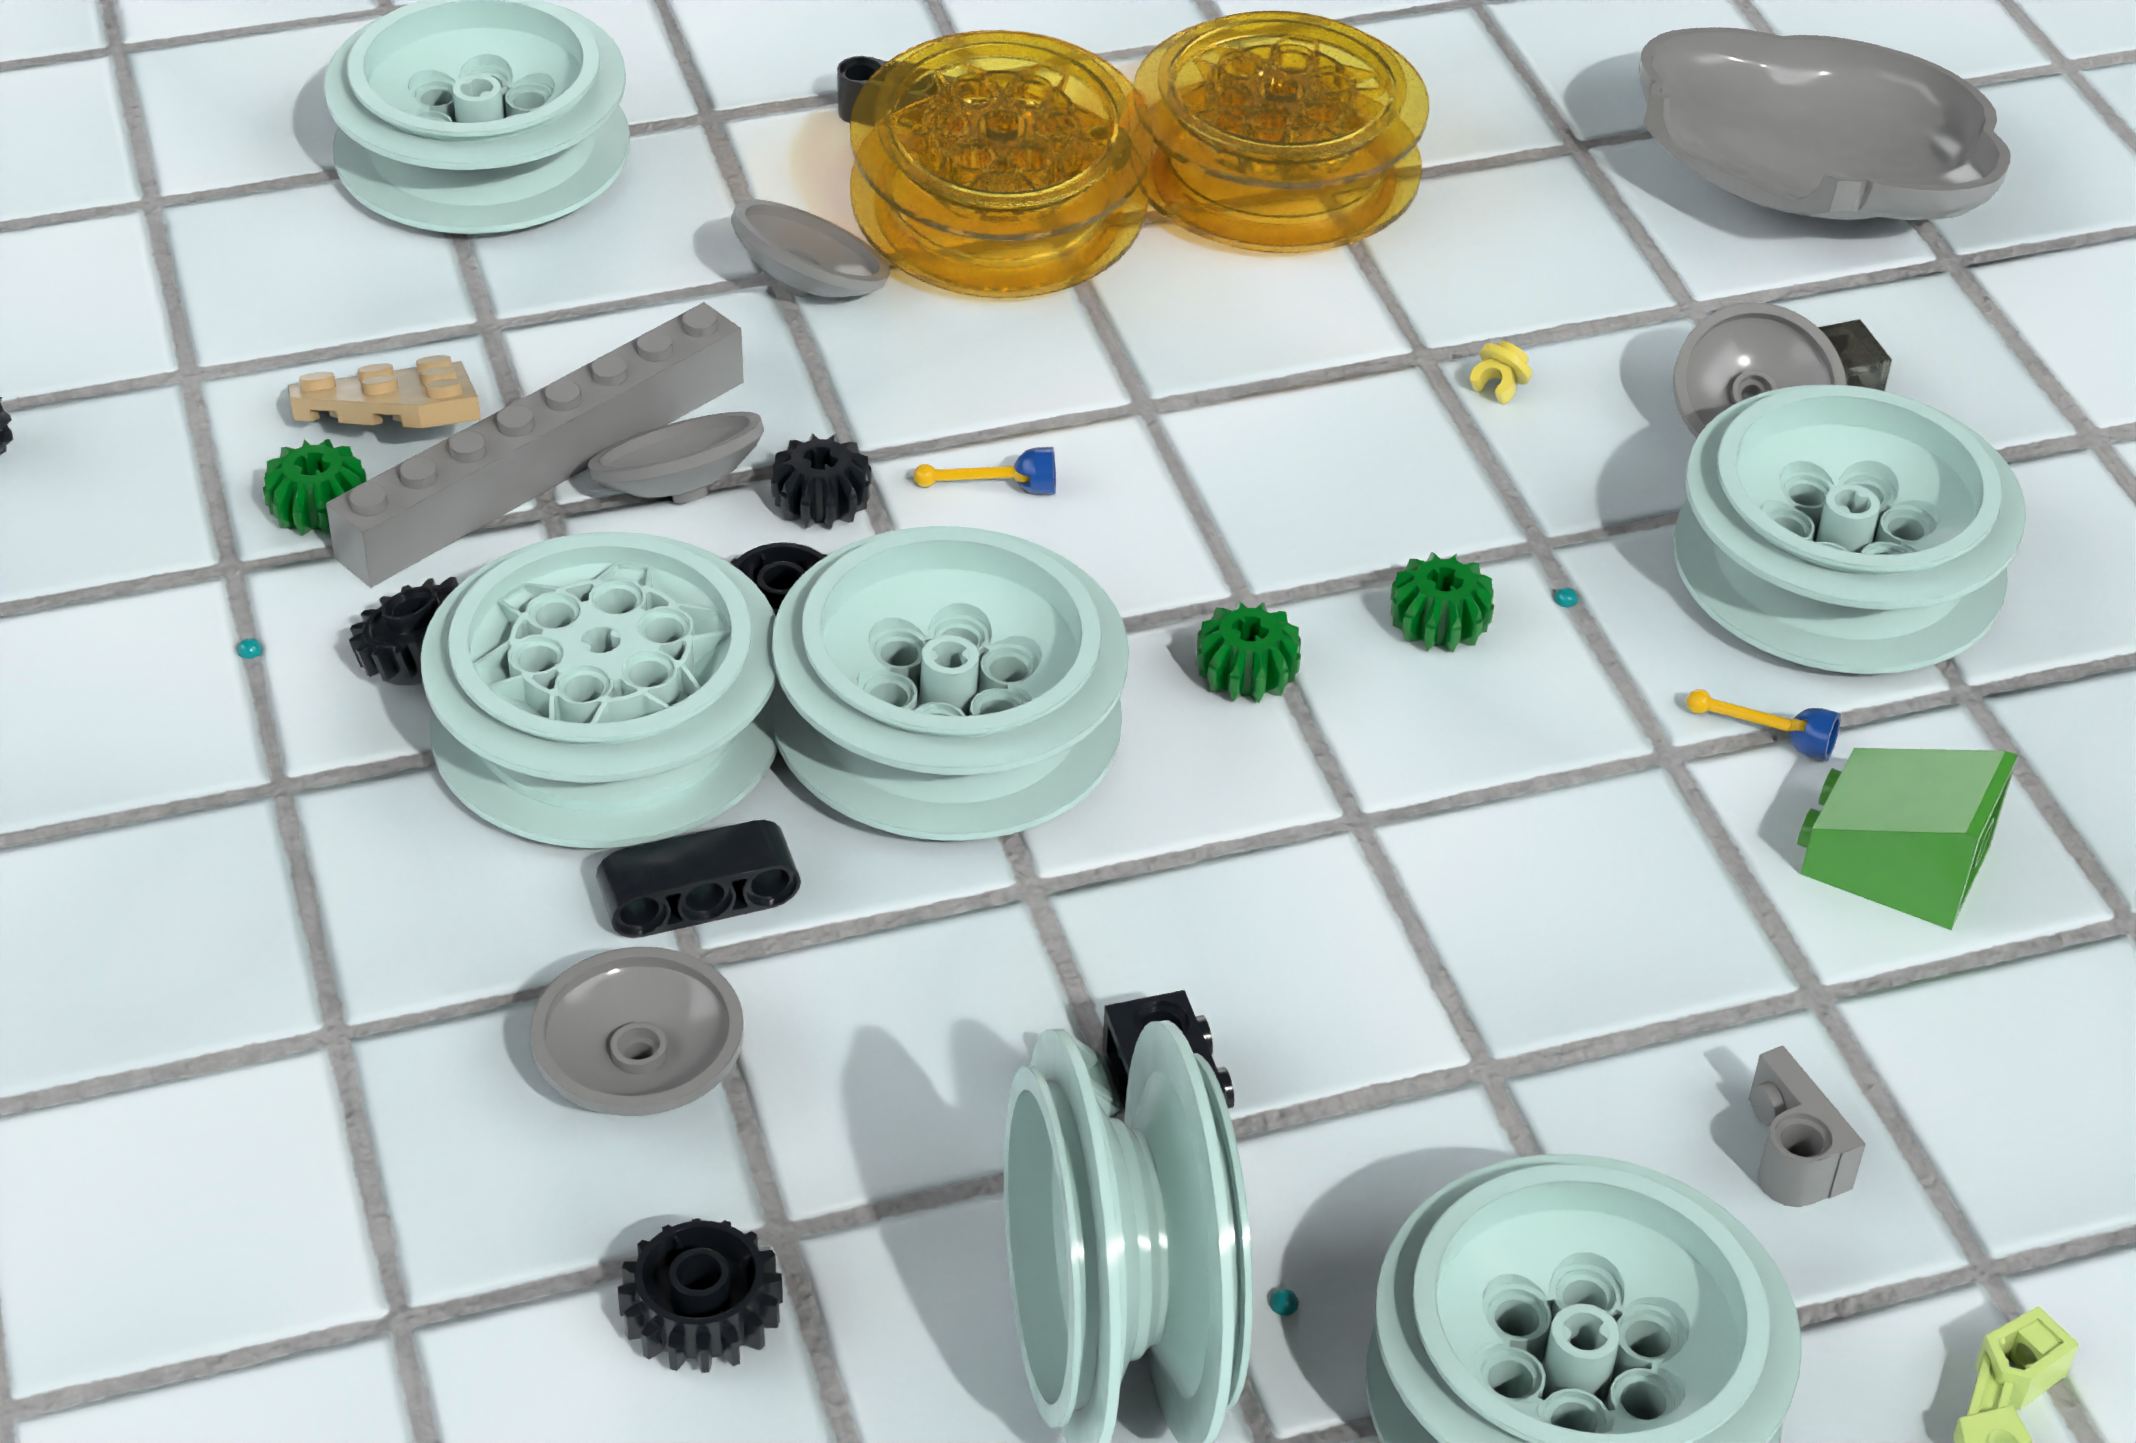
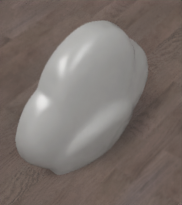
M1722 27L1690 28L1665 32L1650 40L1641 52L1639 74L1647 104L1644 125L1654 139L1699 177L1730 194L1763 207L1802 216L1837 220H1863L1877 217L1899 220L1953 218L1961 216L1989 201L2003 184L2010 164V150L1994 132L1997 123L1996 110L1986 96L1955 73L1933 62L1905 52L1839 37L1818 35L1779 36L1748 29Z

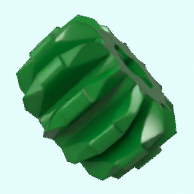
M304 439L302 447L297 449L281 447L280 458L267 461V471L264 477L265 486L263 487L265 504L269 506L270 514L277 518L280 528L296 526L301 536L307 534L312 529H320L327 536L330 526L326 503L366 482V472L362 468L361 460L353 456L350 446L334 448L330 439L324 440L319 445H310Z
M1433 552L1430 553L1426 562L1419 559H1409L1406 569L1397 572L1396 580L1392 583L1390 614L1393 617V626L1404 631L1405 641L1407 642L1424 641L1427 651L1435 645H1443L1452 653L1458 643L1475 646L1478 636L1481 633L1487 632L1488 625L1492 622L1494 604H1492L1494 595L1492 578L1480 574L1479 563H1460L1457 553L1450 559H1441Z
M1238 600L1233 611L1216 607L1213 617L1202 622L1201 630H1199L1197 636L1196 665L1199 669V676L1209 681L1211 692L1228 690L1233 702L1242 695L1251 696L1257 703H1260L1264 693L1282 696L1287 683L1295 682L1296 674L1300 669L1301 638L1299 636V627L1288 623L1287 614L1284 611L1267 612L1264 602L1256 608H1247Z

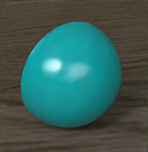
M1563 587L1555 593L1554 601L1562 607H1572L1578 603V595L1572 588Z
M254 638L242 640L237 647L238 655L245 659L255 658L263 650L260 642Z
M1279 1289L1271 1295L1269 1305L1277 1314L1290 1315L1298 1309L1299 1301L1293 1291Z

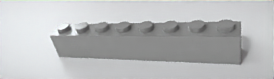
M703 302L328 501L326 507L334 558L367 586L372 588L588 469L590 459L602 450L637 434L668 425L744 383L741 328Z

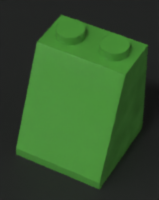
M1854 748L1842 771L1832 768L1828 773L1818 802L1819 805L1823 806L1821 812L1811 808L1805 817L1797 841V845L1807 848L1801 875L1952 930L1991 847L2018 755L2005 750Z

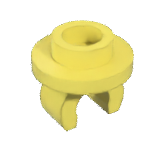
M1500 341L1498 345L1486 343L1479 352L1482 362L1473 368L1470 374V381L1473 389L1480 392L1484 388L1485 383L1490 379H1501L1502 381L1497 386L1495 394L1498 402L1504 405L1513 398L1516 392V384H1527L1532 377V371L1527 365L1529 358L1520 348L1506 341Z

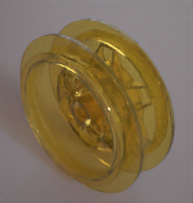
M1253 11L1227 15L1188 27L1170 36L1149 52L1136 71L1133 81L1132 101L1139 125L1131 140L1132 148L1129 155L1132 178L1141 195L1157 212L1193 234L1232 247L1259 252L1299 253L1324 250L1357 242L1385 229L1407 211L1417 195L1422 175V160L1416 144L1426 129L1429 116V96L1426 86L1417 70L1403 55L1381 40L1355 27L1326 17L1292 11Z
M1011 30L969 31L935 38L909 48L881 66L865 83L856 98L850 120V144L855 160L850 178V202L853 215L867 241L882 257L904 273L940 289L977 297L1023 298L1054 293L1074 287L1094 278L1120 260L1131 248L1141 232L1148 209L1149 190L1146 172L1149 168L1153 152L1154 133L1152 119L1140 93L1118 69L1094 53L1072 43L1041 34Z

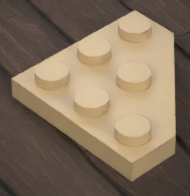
M447 355L424 357L416 361L417 367L393 370V365L388 363L367 365L358 369V376L335 379L333 372L309 373L299 377L300 384L287 385L293 418L297 421H314L320 419L319 411H329L331 417L338 418V422L344 424L378 425L383 423V414L392 415L394 421L402 422V427L428 428L481 420L478 396L462 361L451 362V357Z

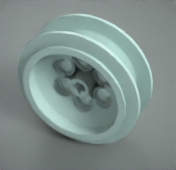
M420 0L398 8L370 22L349 37L336 51L326 70L324 80L325 99L329 112L338 125L333 142V156L337 174L351 195L369 209L391 220L425 230L467 235L495 234L521 230L560 218L581 208L602 194L619 176L627 161L630 151V131L627 118L619 105L626 85V70L623 56L614 40L596 23L577 12L543 0Z
M1826 384L1802 385L1772 390L1749 397L1718 414L1702 430L1691 449L1687 464L1686 488L1688 498L1685 500L1678 515L1674 531L1673 549L1679 574L1696 602L1711 618L1743 641L1782 659L1818 669L1855 674L1897 673L1932 666L1948 660L1967 650L1989 631L1998 618L2004 603L2008 584L2007 565L2016 554L2024 533L2026 509L2022 489L2015 474L2003 457L1979 434L1948 414L1905 396L1872 388Z
M960 526L913 527L873 535L840 548L814 564L790 588L776 615L772 635V657L778 679L772 695V726L779 751L789 769L817 798L840 813L863 824L893 834L940 841H967L1010 835L1050 821L1082 801L1100 783L1116 756L1122 726V710L1119 697L1127 677L1129 660L1128 636L1123 620L1110 597L1092 577L1071 561L1041 545L1001 532Z
M632 532L581 533L533 543L503 555L475 571L446 597L430 621L423 640L421 674L426 697L431 705L429 722L430 742L438 770L450 790L477 815L499 828L538 842L577 848H616L655 842L697 828L723 814L752 791L764 777L779 749L772 726V695L778 679L772 657V635L776 618L774 611L756 584L738 568L707 550L667 537Z
M1170 1021L1150 1022L1140 1033L1132 1056L1126 1094L1125 1122L1123 1123L1118 1118H1108L1095 1097L1085 1062L1071 1035L1064 1029H1047L1040 1034L1036 1041L1030 1065L1019 1068L1014 1076L1007 1105L1004 1138V1208L1010 1283L1022 1357L1036 1406L1049 1427L1061 1429L1066 1443H1110L1116 1423L1120 1385L1129 1361L1140 1359L1146 1352L1158 1403L1166 1423L1177 1442L1214 1443L1223 1425L1226 1411H1230L1236 1405L1244 1387L1250 1357L1253 1317L1252 1254L1247 1200L1236 1137L1220 1084L1209 1063L1203 1056L1192 1052L1187 1039L1174 1023Z
M1580 1154L1526 1156L1497 1162L1453 1180L1432 1194L1416 1208L1399 1229L1383 1261L1377 1285L1375 1324L1372 1329L1366 1361L1367 1400L1373 1425L1381 1443H1780L1783 1420L1791 1406L1800 1374L1802 1357L1801 1330L1797 1310L1788 1285L1763 1245L1739 1220L1703 1193L1677 1179L1630 1162Z

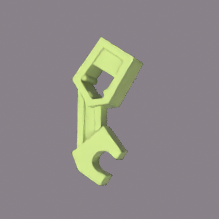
M2039 1306L1985 1335L1975 1364L1978 1375L1967 1415L1958 1419L1953 1433L1954 1443H2032V1439L2016 1409L2021 1410L2066 1377L2079 1346V1343ZM2008 1359L2013 1361L2020 1369L2010 1367Z

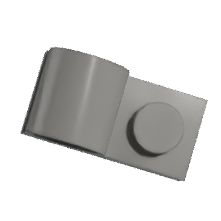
M1783 1045L1761 1053L1748 1100L1751 1102L1758 1119L1763 1124L1770 1126L1758 1170V1182L1763 1192L1773 1201L1785 1206L1802 1207L1852 1190L1866 1145L1865 1142Z

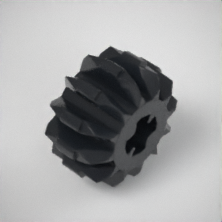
M812 433L809 441L790 440L787 450L776 453L775 462L772 466L771 494L774 497L775 506L783 510L786 520L802 519L806 529L815 523H824L831 529L834 521L853 522L856 512L867 509V502L870 498V484L872 483L871 466L868 465V456L859 453L857 442L840 444L837 434L832 435L828 439H818Z

